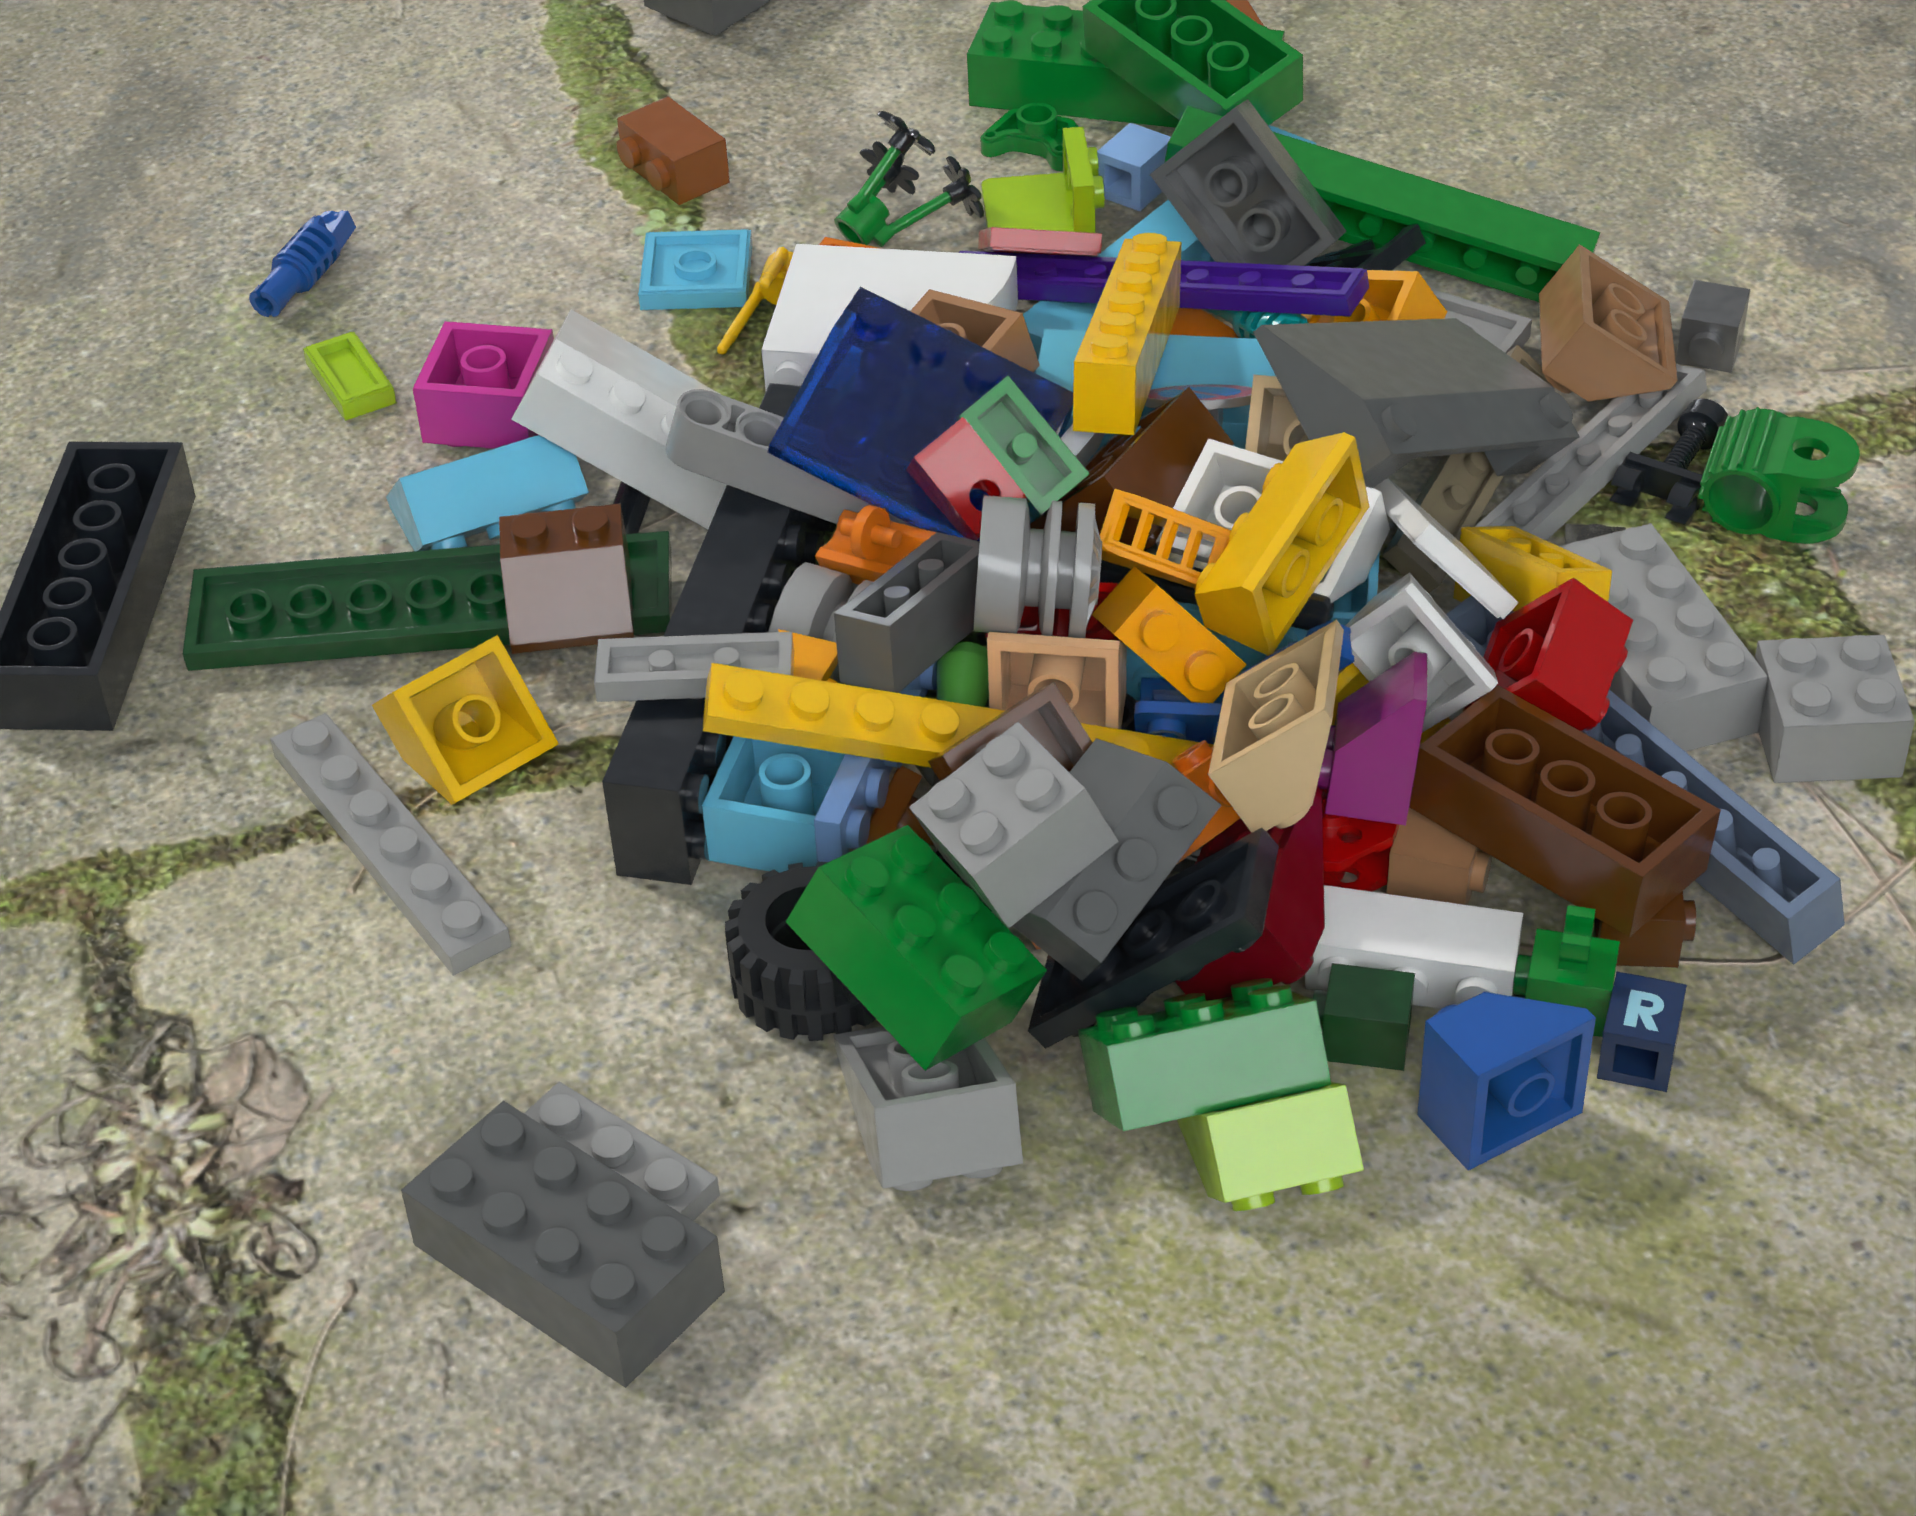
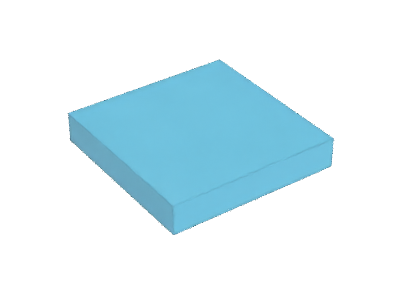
M751 230L646 233L638 293L640 310L743 307L748 300L752 257Z

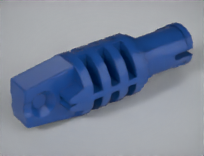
M325 211L321 215H314L295 233L272 259V271L250 293L249 300L255 311L265 317L270 315L276 317L296 293L309 291L340 256L342 247L356 229L349 211Z

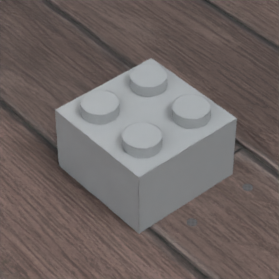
M1885 635L1758 640L1755 660L1768 675L1758 732L1774 783L1903 777L1915 720Z
M1019 722L990 741L984 749L947 778L934 785L929 792L909 807L943 858L1008 929L1119 842L1085 787Z

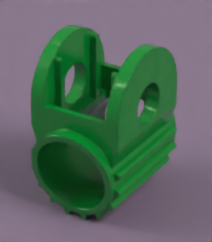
M1759 407L1747 411L1740 409L1739 414L1735 417L1727 416L1724 427L1720 426L1700 482L1701 488L1698 498L1704 501L1702 511H1708L1712 517V522H1717L1726 530L1740 534L1751 535L1760 533L1768 538L1798 544H1813L1827 541L1838 535L1846 524L1848 504L1841 493V489H1838V487L1850 479L1856 472L1860 457L1859 446L1850 434L1827 422L1799 416L1788 417L1781 412L1771 409H1760ZM1814 449L1822 451L1826 457L1812 460ZM1797 503L1807 504L1815 512L1806 516L1795 514Z

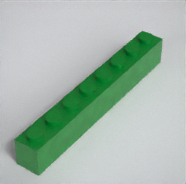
M1187 106L1168 141L1165 162L1223 116ZM1273 132L1346 229V232L1338 239L1340 241L1356 244L1372 238L1376 249H1378L1398 235L1403 227L1418 224L1426 244L1405 261L1539 302V293L1579 244L1592 253L1595 252L1601 232Z

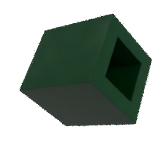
M1332 963L1327 991L1314 990L1313 999L1317 1003L1327 1061L1404 1071L1412 1017L1415 973Z

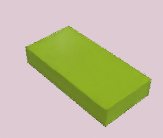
M349 332L303 348L307 366L345 421L397 403L394 387L355 332Z

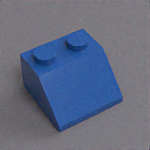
M1483 992L1458 1005L1453 1004L1442 1008L1433 1017L1425 1021L1418 1117L1469 1171L1583 1113L1596 1017L1586 1008Z

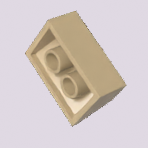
M1337 619L1226 683L1208 775L1251 833L1260 828L1267 831L1274 826L1279 829L1287 828L1302 819L1313 805L1333 718L1344 629Z

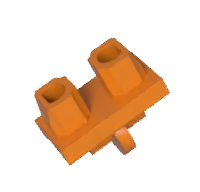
M867 505L859 513L844 509L839 516L833 537L826 545L819 548L815 557L819 566L848 574L851 577L852 583L860 585L865 580L872 582L877 580L936 532L890 521L889 513L885 508Z

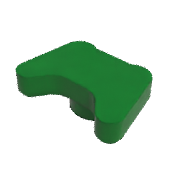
M1029 103L1021 106L1019 109L1009 110L981 135V154L985 157H996L1007 152L1037 155L1045 158L1051 169L1063 171L1062 128L1078 127L1073 119L1057 116L1056 109L1049 104Z

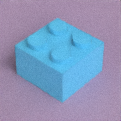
M734 736L702 804L709 855L708 861L764 871L775 869L779 873L787 871L788 865L802 862L803 867L816 866L814 819L845 754Z

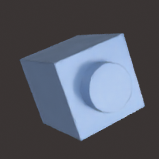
M1129 123L1097 151L1099 176L1103 178L1105 199L1141 211L1162 193L1150 174L1164 164L1167 145L1171 136Z

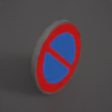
M1200 384L1150 389L1145 406L1157 408L1187 387H1190L1222 427L1223 408L1250 405L1252 387Z

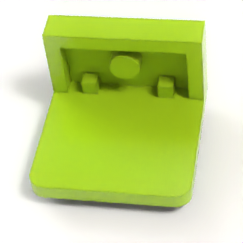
M1084 127L1062 128L1063 173L998 177L982 181V199L987 228L1001 227L1095 233V209L1104 208L1105 205L1104 184L1102 176H1099L1097 148L1087 147Z

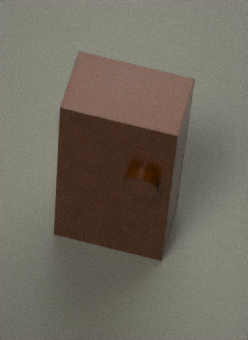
M1499 685L1420 744L1409 804L1411 809L1575 906L1596 909L1595 917L1628 937H1631L1707 870L1721 809Z

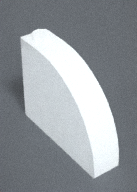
M796 244L761 350L765 390L767 391L769 383L834 389L838 390L839 393L929 289L1016 311L1018 304L1016 256Z

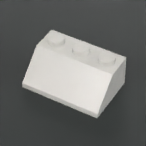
M1208 438L1173 509L1232 530L1238 517L1245 512L1249 513L1262 495L1263 484L1270 469L1275 464H1282L1284 461ZM1366 487L1370 507L1313 592L1330 598L1331 603L1365 582L1390 531L1382 492ZM1164 527L1156 540L1157 546H1159ZM1177 531L1171 552L1183 556L1189 535ZM1202 539L1195 560L1208 563L1214 542Z

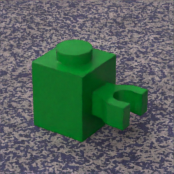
M1568 905L1564 932L1537 928L1532 956L1518 954L1513 995L1526 996L1525 999L1586 1008L1596 1017L1593 1036L1603 1037L1614 986L1620 941L1592 937L1596 909Z

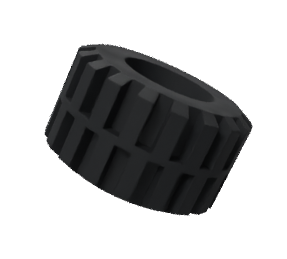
M802 862L788 865L787 871L779 873L773 869L763 874L760 884L750 882L741 890L742 900H733L728 910L729 920L725 921V937L734 999H738L739 1009L746 1018L755 1016L757 1027L766 1032L777 1028L782 1038L794 1040L797 1035H808L809 1041H822L825 1034L851 1032L852 1026L856 1024L866 1027L876 1020L867 1008L786 923L818 867L828 862H817L816 866L803 867Z

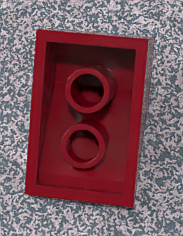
M1318 786L1313 805L1302 819L1287 828L1279 829L1274 826L1266 831L1279 845L1262 936L1245 951L1239 953L1230 952L1205 965L1191 979L1183 982L1176 980L1175 983L1185 994L1205 993L1206 1001L1232 996L1231 985L1260 978H1271L1273 985L1280 982L1285 985L1291 984L1303 977L1311 968L1314 962L1313 954L1325 928L1322 791ZM1240 818L1204 844L1195 864L1251 834V831Z

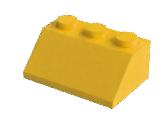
M1342 432L1296 443L1282 464L1277 463L1270 469L1263 484L1262 495L1249 513L1245 512L1238 517L1230 532L1229 544L1217 562L1209 563L1198 578L1195 597L1204 627L1267 656L1274 653L1307 603L1308 598L1312 595L1370 507L1356 438Z

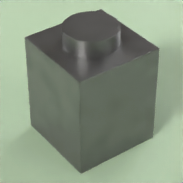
M1694 280L1682 316L1676 363L1732 373L1744 335L1751 289Z

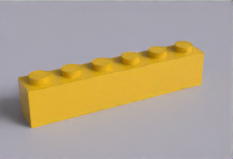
M1141 233L1133 236L1132 239H1124L1074 360L1073 431L1135 435L1180 307L1182 242L1167 241L1166 236L1157 233Z

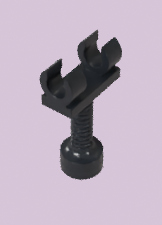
M1709 399L1693 400L1678 420L1677 428L1681 437L1665 460L1661 462L1630 452L1626 457L1625 464L1619 466L1613 477L1611 485L1618 487V489L1609 500L1632 508L1637 503L1641 492L1665 499L1667 500L1666 503L1673 505L1664 517L1665 519L1685 526L1689 525L1696 510H1699L1703 503V499L1698 498L1703 475L1686 469L1700 449L1712 448L1719 427H1724L1728 416L1725 409Z

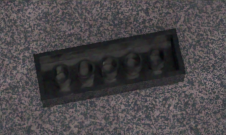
M68 442L0 610V729L114 730L196 498L182 442Z

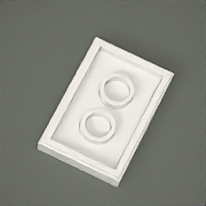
M1387 478L1373 488L1382 492L1386 514L1412 543L1496 618L1501 617L1504 619L1519 602L1479 560L1392 480Z

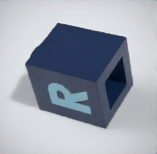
M1616 972L1603 1031L1597 1079L1667 1092L1680 1029L1686 984Z

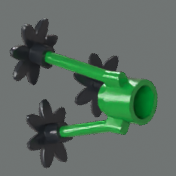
M879 111L877 115L885 121L884 124L895 131L888 142L891 147L888 150L881 142L875 141L872 145L873 150L865 148L860 151L861 156L872 164L867 169V174L870 177L860 191L834 219V223L841 234L850 242L868 245L873 240L880 247H883L895 234L948 203L954 206L963 201L969 216L975 213L979 218H982L984 216L983 205L980 202L982 194L975 186L969 185L971 183L969 170L961 168L959 162L954 157L948 156L946 158L948 165H944L943 170L952 183L943 187V193L887 225L885 220L890 215L889 210L876 196L882 188H887L889 192L894 193L898 185L907 193L913 195L916 188L912 180H917L919 173L912 167L902 165L905 154L914 144L931 156L935 153V146L930 140L921 136L917 129H908L901 117L894 116L886 111Z

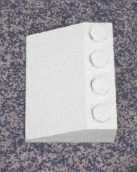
M571 309L516 409L512 420L702 527L709 529L727 484L677 466L668 458L665 449L679 397L684 392L693 389L718 392Z

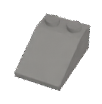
M883 1026L834 1034L835 1049L867 1158L883 1189L893 1187L901 1191H915L930 1186L935 1179L963 1175L968 1178H987L1000 1173L1003 1167L1023 1164L1016 1084L985 1038L925 1071Z

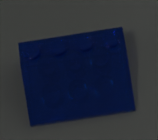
M860 286L834 324L769 444L767 453L873 506L885 508L889 514L914 527L964 538L906 471L912 459L954 425L964 411L1007 376L1012 379L1060 438L1065 433L1073 411V392ZM972 490L969 494L970 502L977 510L982 511L984 495H989L982 490Z

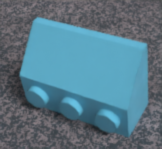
M537 435L401 477L386 498L392 513L413 550L425 551L429 549L468 547L465 538L486 531L489 540L500 538L499 517L576 508L575 503L580 502L589 491L576 455Z

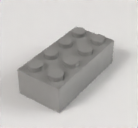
M1651 523L1559 546L1612 570L1608 602L1633 619L1625 643V647L1628 650L1627 657L1621 668L1614 674L1610 691L1685 752L1758 733L1768 675Z

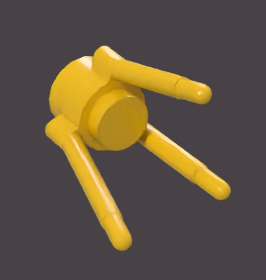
M779 247L776 252L767 258L759 281L755 283L751 295L717 347L719 354L724 355L727 353L761 300L766 299L774 305L777 304L793 252L788 251L785 247Z

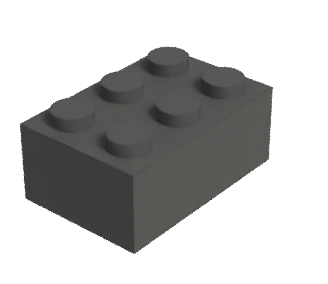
M1248 99L1233 108L1150 174L1215 262L1304 266L1335 243L1346 232V229Z

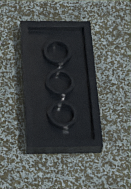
M1260 828L1164 880L1102 963L1083 981L1048 955L1045 964L1047 971L1040 982L1028 1032L1045 1049L1069 1036L1079 1037L1078 1029L1094 1026L1097 1023L1095 1017L1097 1014L1119 1008L1137 1007L1151 993L1176 980L1183 982L1191 979L1205 965L1230 952L1239 953L1251 947L1263 934L1279 845L1263 828Z

